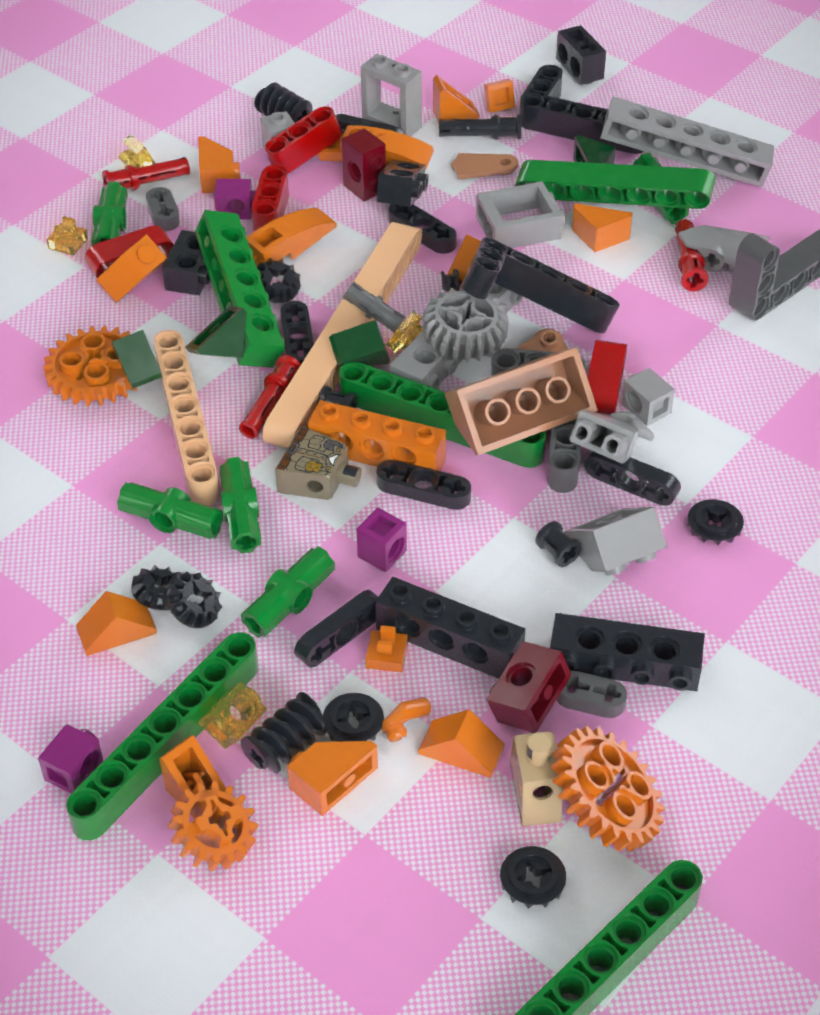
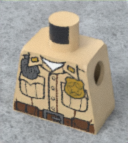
M536 732L513 737L510 768L522 827L560 823L562 821V799H559L558 795L563 792V788L557 786L552 781L559 775L551 769V765L556 762L552 753L557 750L555 737L552 732ZM540 786H544L543 797L533 795V791Z

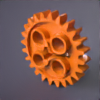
M90 326L87 333L77 329V336L74 337L71 334H66L67 341L57 340V348H49L50 356L44 357L45 365L43 369L48 387H52L54 395L61 393L63 401L72 397L74 405L78 404L81 400H85L86 406L89 407L93 400H97L98 404L103 406L104 399H109L115 403V396L117 395L124 398L128 397L127 389L132 391L138 390V388L132 389L111 345L113 341L130 335V331L120 334L119 327L114 328L111 332L107 331V326H103L100 331H96L93 326Z
M585 726L582 730L575 729L557 744L558 749L552 753L556 762L551 765V769L559 774L552 780L553 783L563 788V792L558 795V798L568 800L570 806L566 812L568 814L576 813L579 816L577 826L580 828L586 824L589 827L591 839L600 835L604 847L613 843L615 849L619 852L625 847L629 852H632L637 847L639 849L661 832L659 826L664 823V819L659 814L665 810V807L656 800L663 795L652 787V784L657 781L656 778L647 776L645 773L648 769V764H639L637 761L638 752L635 750L629 753L625 740L616 743L613 732H609L604 736L600 727L592 731L589 726ZM620 773L621 776L617 782L608 788L615 781V776ZM608 788V790L604 792V794L602 795V800L596 803V799L598 798V796Z

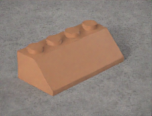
M577 347L558 351L444 392L454 423L476 456L575 420L581 410L598 411Z

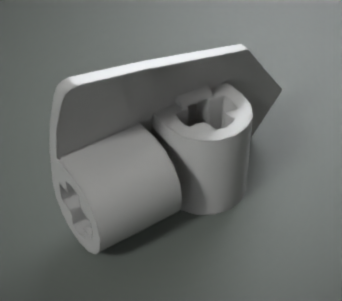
M703 225L679 232V237L686 247L699 250V253L703 255L705 270L719 271L724 263L729 264L728 269L734 271L738 247L744 237L750 234V232ZM757 234L767 241L770 240L769 236Z

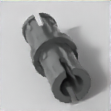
M353 281L343 296V299L365 312V316L368 319L372 317L393 333L397 331L406 317L383 302L384 298L379 295L378 297L374 296L355 281Z

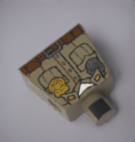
M301 426L275 468L277 492L328 500L333 497L340 483L357 487L361 479L362 469L348 465V447L344 443Z

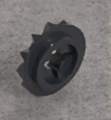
M271 258L264 263H259L257 269L260 271L261 281L265 291L268 293L270 302L285 303L296 297L301 284L300 274L295 272L294 265L289 266L285 264L283 259L273 261ZM273 276H284L282 283L278 281L270 285Z
M708 499L696 503L689 510L687 526L691 527L692 536H701L703 543L708 540H714L717 546L722 541L732 543L735 536L741 535L744 525L743 516L734 505L717 499ZM711 520L714 523L721 522V527H718L716 524L709 525V521Z
M156 565L151 570L141 568L139 575L133 576L132 595L140 604L150 609L170 610L167 603V590L170 583L177 576L181 575L182 572L172 573L170 567L159 569Z
M187 571L177 576L170 583L167 590V603L171 613L180 623L191 628L207 627L218 618V612L223 607L218 599L221 592L215 591L212 586L213 580L204 579L201 572L190 574ZM193 593L195 596L204 598L199 604L195 601L191 602V600L185 601Z
M362 693L340 695L330 701L323 712V722L331 741H375L377 733L382 730L384 720L382 707L375 699ZM349 712H352L356 720L359 721L358 728L352 727L350 722H348Z
M536 846L519 848L510 853L502 863L500 870L502 890H505L510 895L512 903L519 901L524 903L528 909L533 905L541 904L546 908L550 901L560 898L566 886L565 867L557 855L545 848ZM527 867L535 877L542 876L540 877L539 888L534 886L531 881H525Z

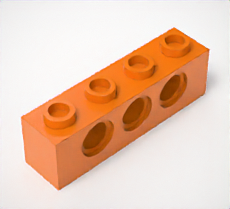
M322 400L319 401L308 421L309 429L344 443L348 447V460L378 467L384 461L396 460L440 471L446 459V430Z

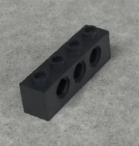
M393 576L375 601L377 630L380 631L381 625L396 627V633L408 634L409 643L498 679L521 643L525 641L526 628Z
M555 613L550 648L562 652L571 671H579L613 680L633 682L639 685H654L680 691L689 690L697 692L702 670L705 633Z

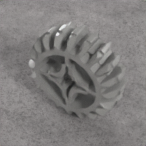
M451 288L448 294L439 292L437 298H431L423 313L422 329L426 343L431 344L432 351L440 350L442 357L451 355L454 361L457 358H464L466 362L470 358L481 361L483 355L492 357L493 352L500 350L503 343H505L508 334L509 320L505 312V306L499 305L498 298L490 299L489 295L486 299H478L467 294L463 289L456 291Z

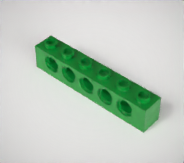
M204 210L195 234L221 313L229 306L242 307L247 312L243 358H236L238 365L273 368L276 360L283 354L285 343L277 327L276 316L270 307L268 293L263 287L260 271L256 267L253 250L249 247L245 228L242 227L239 215L236 213Z

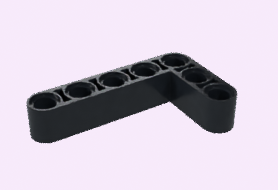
M544 65L539 68L520 98L519 114H521V127L571 140H575V136L581 135L614 146L618 151L631 154L644 152L600 138L608 109L560 99L563 71L559 66Z
M488 237L482 239L461 284V288L467 294L478 299H486L494 283L597 333L606 332L620 307L619 302L613 297Z

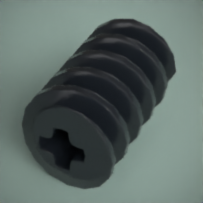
M277 82L261 89L254 100L256 110L265 116L275 112L287 111L294 123L313 111L310 101L289 91L284 86L282 87Z
M299 692L296 699H290L286 703L285 708L278 709L273 717L265 719L262 727H255L251 732V736H244L241 739V748L245 756L257 768H268L271 772L278 774L281 771V765L277 759H280L285 764H289L292 759L289 749L297 754L300 751H304L301 740L305 744L312 746L316 741L313 732L318 736L326 734L327 730L320 708L305 692Z

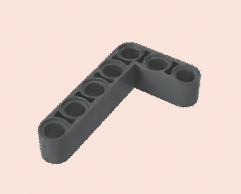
M817 230L782 255H780L779 247L755 233H750L744 237L737 250L729 305L757 321L820 277V230Z
M508 348L497 350L491 357V376L556 352ZM581 357V360H582V363H583V366H584V369H585V366H586L585 360ZM577 419L551 428L547 482L548 486L555 492L568 493L573 491L578 483L581 446L569 440Z

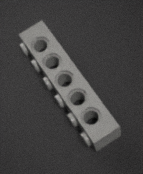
M614 96L606 113L600 137L759 187H763L773 165L774 145Z
M494 283L489 293L490 299L498 298L499 305L505 306L506 315L523 298V296ZM422 331L389 365L390 373L438 390L441 382L448 375H452L455 372L458 364L464 358H457L454 361L451 355L442 357L440 350L432 351V346L426 343Z

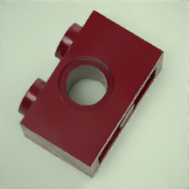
M363 128L341 139L343 185L365 202L377 196L378 176L386 167V145L375 135Z
M525 641L521 643L510 662L507 663V667L497 683L491 687L486 698L498 723L531 733L538 731L572 675L562 652Z

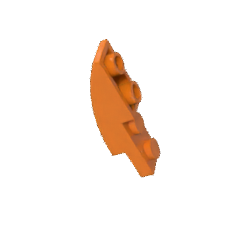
M348 125L339 140L318 153L320 161H342L341 138L363 128L385 143L386 166L392 160L426 164V170L434 149L433 146L421 140L395 131L377 127Z
M308 208L275 219L246 238L249 247L253 250V258L256 267H258L259 263H264L269 258L273 261H279L285 256L292 260L336 228L337 224L319 208Z

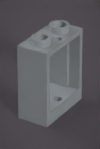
M379 54L374 55L361 65L362 118L397 126L405 135L410 137L421 129L422 71ZM381 80L400 88V109L381 102Z
M543 181L477 193L476 218L486 237L497 240L511 248L561 239V227L565 225L564 213L562 209H558L553 193L548 192ZM539 208L542 215L505 222L501 217L504 214Z

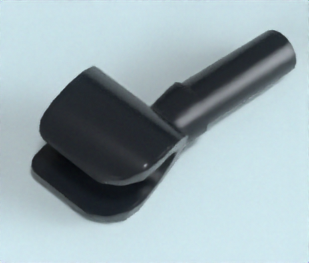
M453 269L452 276L445 275L444 271L441 272L443 290L450 291L453 288L459 291V271L457 269Z

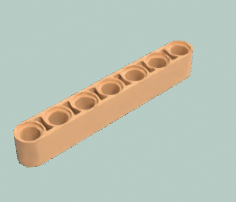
M165 330L155 336L154 347L157 364L163 376L161 377L162 387L188 494L191 501L210 506L216 503L220 497L213 453L183 338L177 331Z

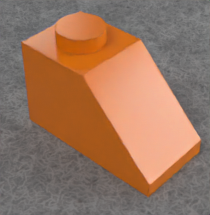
M199 136V172L202 193L215 192L217 179H241L239 162H234L233 151L204 136Z
M146 234L96 279V282L117 304L159 269L167 257Z
M372 741L315 742L307 750L298 752L291 759L289 765H287L289 789L323 816L378 768L377 745Z

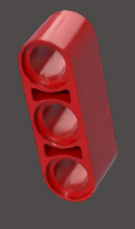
M323 106L315 109L270 139L264 149L271 165L278 164L284 166L288 174L339 140L342 136V130L334 110L329 106Z
M269 165L261 172L252 203L254 231L284 216L289 198L287 169L282 165Z
M157 225L149 226L91 246L85 253V261L96 278H98L123 253L146 234L166 257H168L174 243L163 228Z
M595 340L587 377L598 409L595 413L610 415L616 412L626 360L627 344Z

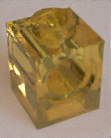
M239 682L227 691L198 723L226 749L237 742L266 712L267 708L261 703V698L255 690ZM230 706L238 709L241 720H237L231 715Z

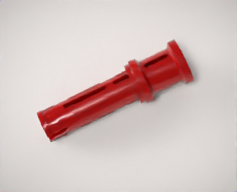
M185 157L138 168L127 165L125 169L113 172L103 170L102 179L104 187L108 185V182H119L121 186L134 191L141 184L189 175L190 166Z
M683 219L678 221L675 227L681 254L678 260V268L683 273L681 283L686 290L699 291L707 285L709 277L707 271L704 270L705 259L703 255L696 249L686 247L679 237V232L694 227L693 222Z
M289 355L280 356L276 360V368L273 373L265 377L262 393L239 425V430L245 437L250 439L258 437L271 411L301 366V363L294 357Z

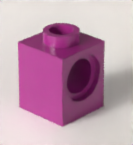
M217 179L214 193L216 211L236 213L239 215L240 220H251L252 203L256 190H252L251 179Z
M378 507L356 529L358 558L384 572H387L407 551L406 522Z
M68 724L61 729L38 757L44 780L69 793H72L104 761L99 739L87 729L79 730Z

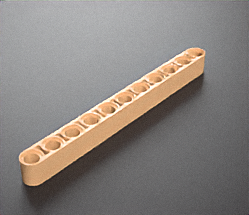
M392 222L354 281L374 296L378 297L379 295L384 298L383 302L387 304L420 248L422 229ZM342 299L268 416L263 428L262 438L265 443L288 448L301 426L308 428V421L318 405L322 388L328 386L332 388V391L335 390L339 383V369L341 366L337 365L329 337L332 334L375 319L372 317L368 319L365 316V312L347 300Z

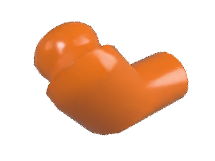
M422 697L399 703L383 720L382 732H386L387 739L390 742H397L402 737H406L407 729L403 724L408 720L429 715L431 712L429 700Z

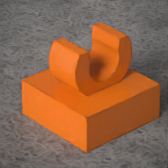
M505 79L484 84L486 110L492 113L515 108L512 80Z
M381 625L380 631L371 630L365 659L366 668L402 673L408 646V634L396 633V627Z

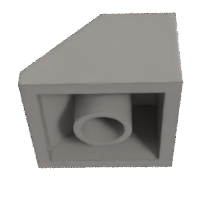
M654 507L622 508L564 531L571 540L575 539L581 543L580 557L591 571H603L607 576L626 570L625 564L636 560V563L650 561L657 557L655 552L667 548Z

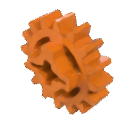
M213 781L208 790H206L201 782L197 783L192 792L186 789L179 798V801L171 809L170 813L174 816L168 823V828L177 832L170 841L172 844L182 843L184 848L179 855L182 858L189 854L193 855V866L196 868L202 861H206L209 871H214L219 862L227 870L233 865L235 860L241 862L247 855V850H250L256 841L252 835L258 829V823L249 821L255 810L254 808L245 809L242 804L246 799L244 794L237 798L232 796L233 786L231 785L223 792L219 790L217 781ZM194 808L195 812L192 815L194 821L189 823L190 811ZM233 829H237L236 840H235V843L233 844L231 840H232L235 836H234L232 830H233Z

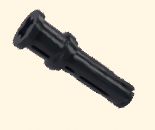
M517 114L516 117H499V115L491 116V119H439V137L491 136L494 140H498L499 137H516L521 139V114Z

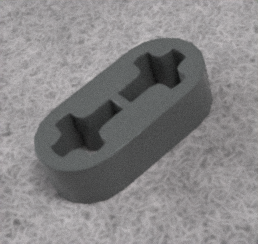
M163 187L149 190L146 193V201L153 224L160 226L164 231L176 229L180 224L179 211L171 191Z
M570 670L572 675L557 698V702L565 708L604 718H614L621 715L625 710L627 690L618 681ZM571 686L577 688L574 693L567 692ZM607 695L614 697L612 702L604 701Z

